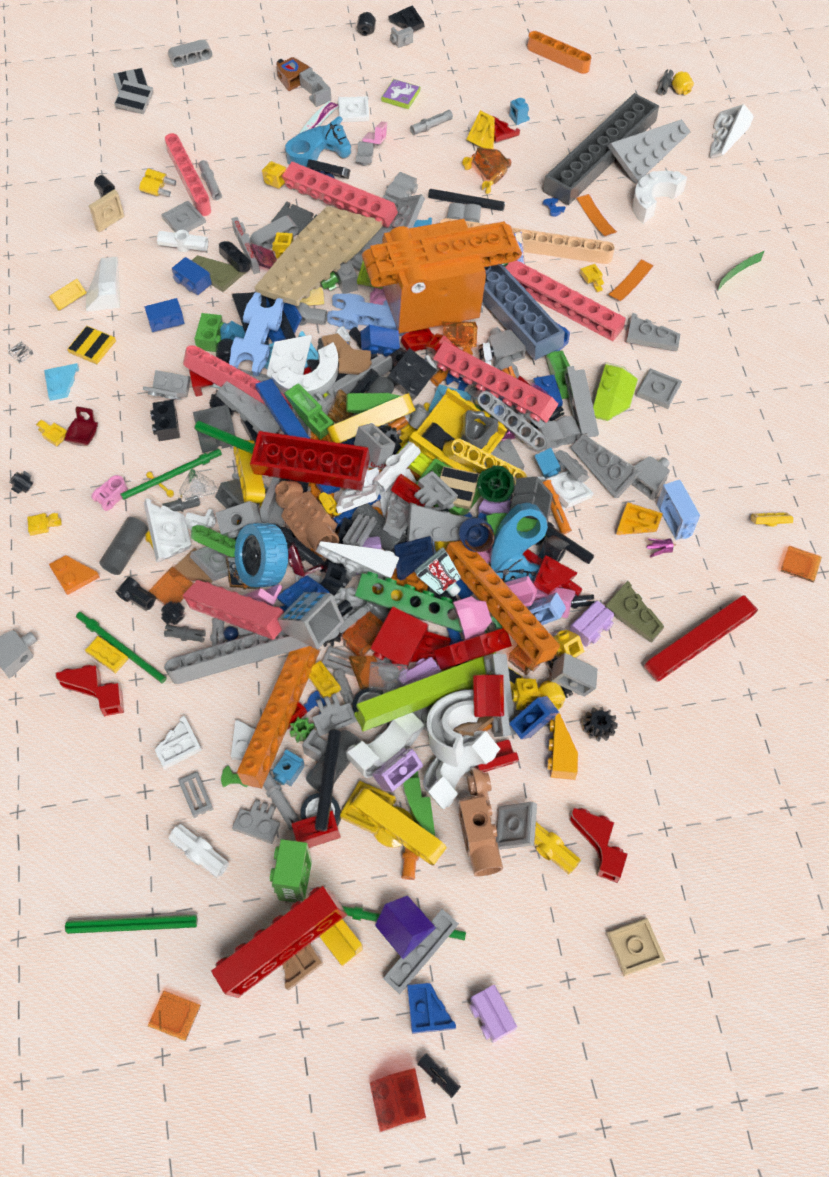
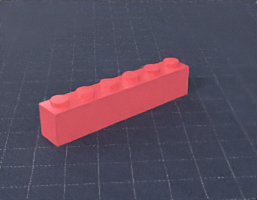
M197 580L183 594L190 609L272 640L282 631L277 619L284 611L277 606H270L263 601L259 602L249 596L245 597L235 591L231 592L223 587H217L209 582Z

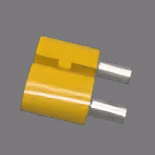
M148 168L145 172V177L140 182L139 190L154 196L162 194L170 197L171 191L162 188L165 183L175 186L176 180L167 178L165 173Z

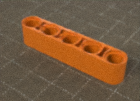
M531 31L529 33L527 45L529 51L581 74H586L590 71L592 57L589 53L538 31Z

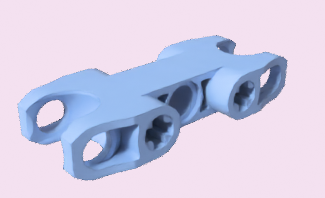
M255 292L248 302L243 316V322L249 324L244 338L235 337L231 347L229 364L238 368L240 362L250 360L253 362V376L258 377L266 365L270 354V345L265 344L269 330L278 331L282 321L284 303L283 299L278 298L272 307L263 308L260 306L261 293Z
M357 294L333 295L332 305L342 310L329 311L327 314L328 323L338 327L344 326L348 330H351L353 327L358 328V325L368 326L369 324L397 330L387 300L383 302V305L367 303L361 295Z

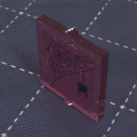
M251 243V250L259 266L270 269L277 261L273 251Z

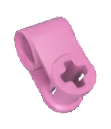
M115 475L95 489L91 497L94 501H98L105 511H108L122 499L120 493L127 491L128 488L124 479L121 476Z

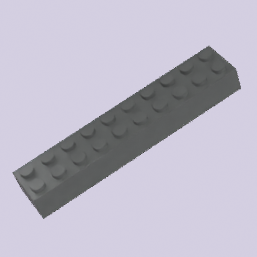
M636 93L631 95L545 176L543 191L568 205L571 204L616 160V157L607 145L645 132L656 122L659 105Z

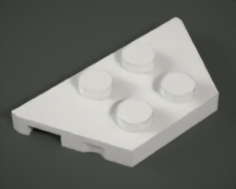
M307 335L274 342L266 377L272 379V374L285 367H288L291 372L303 375L312 336Z
M145 499L144 508L156 562L189 550L191 541L185 516L163 505L160 508L151 504L152 500Z

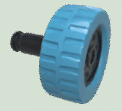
M247 524L240 530L237 536L235 565L240 579L247 586H275L281 582L286 573L288 565L287 542L281 529L274 524Z

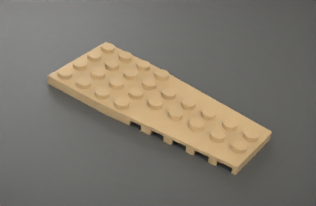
M326 206L299 233L255 286V292L272 299L281 298L285 303L299 306V301L302 298L307 299L313 288L317 290L323 279L327 281L332 271L337 272L341 268L340 264L342 262L347 263L380 230L382 221L379 222L372 217H365L346 210Z

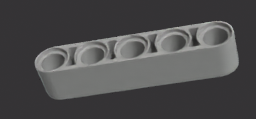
M478 390L474 393L473 403L481 410L487 412L490 417L501 422L509 432L527 446L538 451L544 450L547 447L548 440L541 432L493 394L483 390ZM484 394L486 401L481 404L480 397ZM498 405L500 411L499 413L495 414L494 408ZM512 416L513 422L511 425H508V418ZM523 427H526V434L522 436L521 430ZM539 437L540 442L535 446V439Z

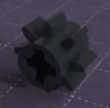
M26 471L21 472V474L16 472L9 481L12 484L11 490L17 494L22 491L26 493L33 484L30 480L32 475Z
M170 601L162 607L161 619L166 624L176 625L185 617L183 614L185 608L180 602L173 603Z

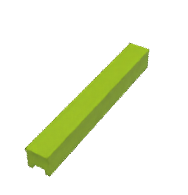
M484 656L358 703L356 707L359 711L355 712L354 716L362 732L433 705L451 693L474 689L473 676L486 675Z

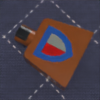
M295 57L285 61L279 59L276 63L278 79L288 91L300 86L299 74L310 67Z

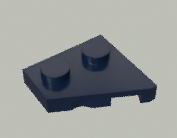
M431 536L394 545L395 556L399 557L396 564L398 579L400 581L404 580L435 554Z

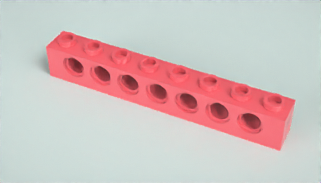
M291 162L282 175L285 185L289 189H296L300 193L308 194L316 200L320 199L328 205L332 204L340 210L344 209L351 213L375 218L376 221H382V226L387 228L398 214L394 202L295 162Z
M517 260L509 262L505 267L536 301L612 342L624 329L626 317Z
M445 341L433 358L438 363L437 367L442 371L446 372V370H449L452 376L457 379L459 376L462 377V380L471 386L473 383L478 390L490 392L496 398L503 399L502 402L507 406L511 407L514 405L516 406L515 409L520 413H529V416L537 422L542 420L547 423L558 406V403L551 396Z

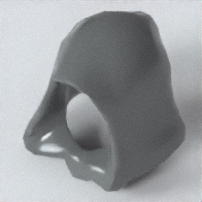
M468 410L463 414L461 440L479 449H483L491 436L498 432V421L494 418L486 417L483 411L475 412ZM475 419H481L486 425L475 421Z

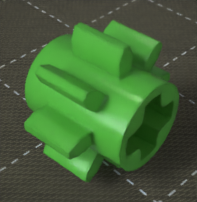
M332 271L330 278L327 281L323 279L320 283L324 290L328 288L331 291L337 288L335 284L339 281L334 271Z
M298 717L295 724H290L293 729L290 731V736H296V743L305 741L311 730L315 729L314 723L309 724L308 718L304 720Z

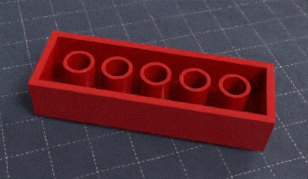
M258 431L250 466L253 473L257 475L363 491L370 455L368 447Z
M324 886L314 888L308 894V898L294 903L290 907V911L284 916L279 915L273 919L271 926L257 931L253 935V939L247 944L242 943L234 949V954L228 958L220 959L211 972L224 994L235 998L241 997L345 918L347 913L335 895Z

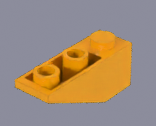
M558 713L554 720H550L549 732H553V738H549L548 751H552V756L548 758L547 770H551L550 778L575 780L578 773V751L560 713Z

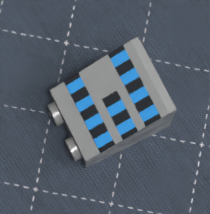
M304 592L277 619L285 634L317 650L344 623L332 594L319 592Z

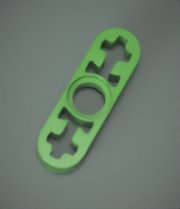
M203 525L192 527V540L227 556L235 557L236 540L221 535V533Z

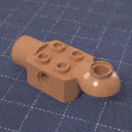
M281 481L275 488V500L279 507L285 508L281 517L297 539L307 548H313L315 552L321 541L339 544V537L334 532L338 524L327 513L321 502L310 491L303 493L301 484L296 481Z
M471 767V775L467 776V784L470 795L475 796L458 799V816L473 874L477 877H483L502 871L503 864L495 838L497 837V829L495 824H491L492 808L488 792L492 791L488 772L483 773L481 770Z

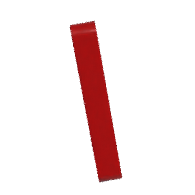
M745 595L739 597L646 662L644 668L656 682L661 681L749 620L757 613L758 608Z

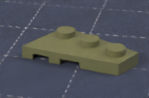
M199 255L192 259L193 262L210 273L211 285L221 292H224L245 274V272L237 271L230 264Z
M629 581L622 586L605 606V608L614 613V617L651 643L664 629V625L653 611L647 608L642 601V597L639 593L636 594Z

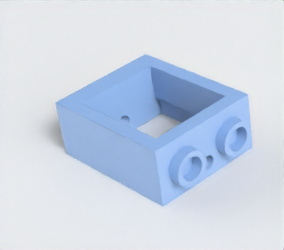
M681 480L664 484L657 507L663 513L662 516L675 540L687 539L693 535L700 514Z

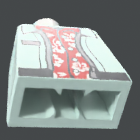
M443 547L414 570L416 575L439 595L447 590L453 597L461 590L455 583L461 577Z

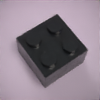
M409 348L387 378L403 394L409 393L413 401L437 369Z

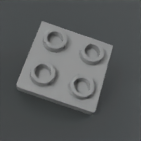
M155 370L153 387L143 386V390L148 391V395L181 400V397H188L191 377Z

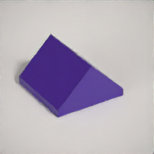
M408 895L386 903L375 924V927L402 959L436 929Z

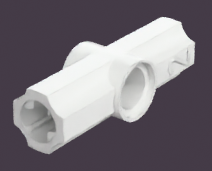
M178 230L175 233L159 231L157 235L158 245L177 247L180 252H187L190 249L207 251L208 237L189 235L186 230Z
M409 442L398 454L390 456L386 460V467L374 479L373 484H378L380 491L385 492L400 474L407 475V467L421 453L420 449L414 443Z
M181 824L171 831L168 837L169 840L184 851V854L198 866L201 865L216 878L224 874L229 866V862L216 853L208 842L201 837H196Z

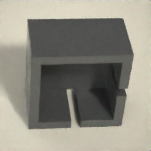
M227 405L193 412L195 424L197 421H201L235 436ZM197 431L202 453L217 450L219 446L222 449L232 447L230 444Z
M538 477L517 478L510 510L522 503L537 505L545 515L548 524L553 494ZM525 516V518L537 520L534 516Z

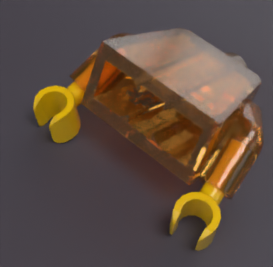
M477 148L476 153L471 155V158L464 157L462 163L465 166V170H469L472 168L473 162L487 180L490 179V181L482 183V190L486 188L485 193L489 194L491 186L495 185L506 175L507 169L511 166L512 162L510 158H505L497 149Z

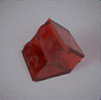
M415 1068L393 1073L370 1082L380 1133L426 1121Z

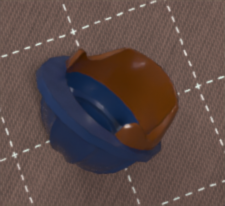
M471 517L463 521L459 527L458 534L460 540L468 550L485 552L492 546L494 531L485 520Z

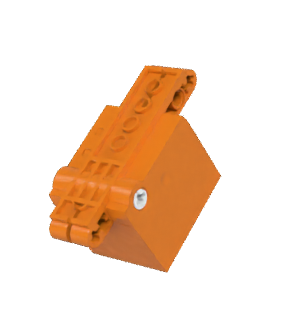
M465 219L414 228L399 226L390 232L384 233L382 244L371 245L370 249L362 253V259L370 282L374 287L383 288L399 334L480 318L486 279L484 267L513 262L522 256V251L513 230L505 221L468 228Z

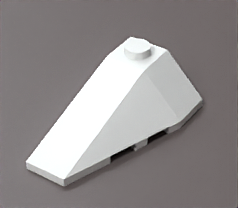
M744 104L719 113L714 124L716 131L713 133L714 142L711 145V158L724 155L750 127L754 116Z
M118 257L101 258L86 295V311L120 308Z

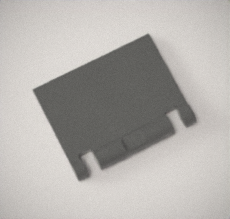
M286 201L271 223L283 216H289L297 225L298 233L296 235H299L314 219V214L297 205H291L290 202Z

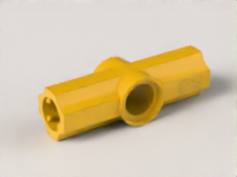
M536 822L534 846L537 852L546 860H552L570 875L581 862V859L564 846V842L558 835L548 832Z

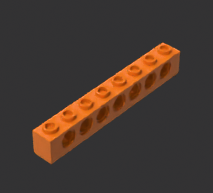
M461 540L449 543L445 551L463 582L480 601L486 602L488 611L533 663L537 665L552 660L560 644L478 552L468 550Z
M307 646L289 652L238 768L237 774L243 785L263 788L289 726V721L297 707V702L301 698L309 679V674L312 672V667L320 653L319 649Z

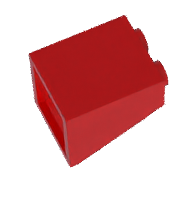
M393 606L370 648L374 652L373 656L382 661L384 658L390 660V665L399 670L402 667L407 669L429 631V624Z

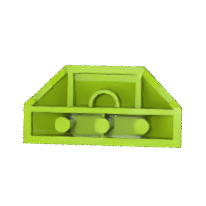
M608 362L605 364L593 406L595 418L609 421L614 416L630 408L638 378L624 366Z

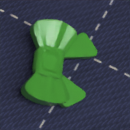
M229 766L224 768L221 776L222 787H226L229 784H240L243 787H248V785L242 784L238 774H232Z

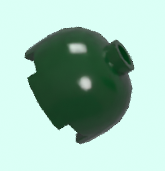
M493 465L491 468L482 471L479 475L477 488L484 500L500 504L506 502L513 495L515 481L508 469Z

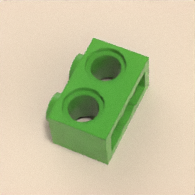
M201 314L194 338L197 347L205 351L216 352V345L221 341L220 329L225 323L223 322L222 315Z

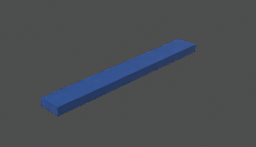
M269 379L255 385L256 390L283 433L290 436L309 438L273 380ZM316 484L321 493L332 494L340 491V487Z

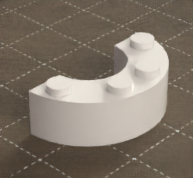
M652 171L642 177L636 185L632 203L633 212L637 219L644 224L654 216L657 204L654 198L663 196L674 200L683 193L687 177L678 171Z
M334 343L318 350L319 365L312 373L300 375L291 372L288 367H285L272 374V380L279 391L285 395L286 391L299 383L314 398H316L314 395L316 392H319L321 395L325 394L333 386L338 375V353Z
M474 690L458 691L441 698L433 705L427 716L428 738L432 752L439 760L453 767H458L464 753L462 734L454 732V728L463 723L477 722L479 718L474 717Z
M413 713L394 719L383 733L378 734L370 744H365L362 741L357 745L353 744L346 751L347 759L364 777H373L372 773L381 768L386 761L402 748L409 749L422 732L424 724Z
M475 731L474 736H462L464 753L458 767L447 765L437 757L428 767L423 779L424 789L443 810L450 806L458 795L455 787L462 775L469 772L471 767L487 764L492 761L500 750L486 731Z

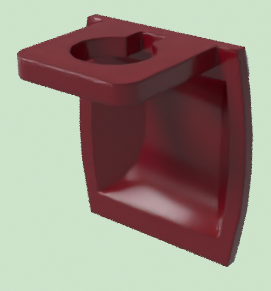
M77 406L75 408L77 418L68 427L64 441L78 446H88L96 434L98 422H95L92 409ZM80 412H86L90 417L86 420Z
M294 542L288 546L289 566L293 569V573L305 577L324 568L322 563L305 570Z

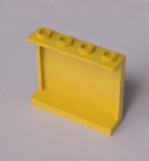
M447 388L445 395L419 429L410 436L409 442L414 443L421 453L431 460L436 458L451 468L477 473L445 456L443 451L424 439L422 435L434 422L454 439H461L463 414L468 410L475 412L480 410L471 401L463 399L457 391ZM483 411L486 417H490L487 412ZM475 419V421L486 425L481 419ZM499 421L498 432L493 434L487 445L481 449L489 454L494 451L507 432L505 426Z

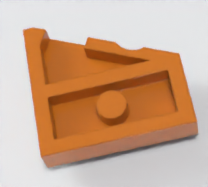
M66 555L49 564L67 595L100 578L97 571Z

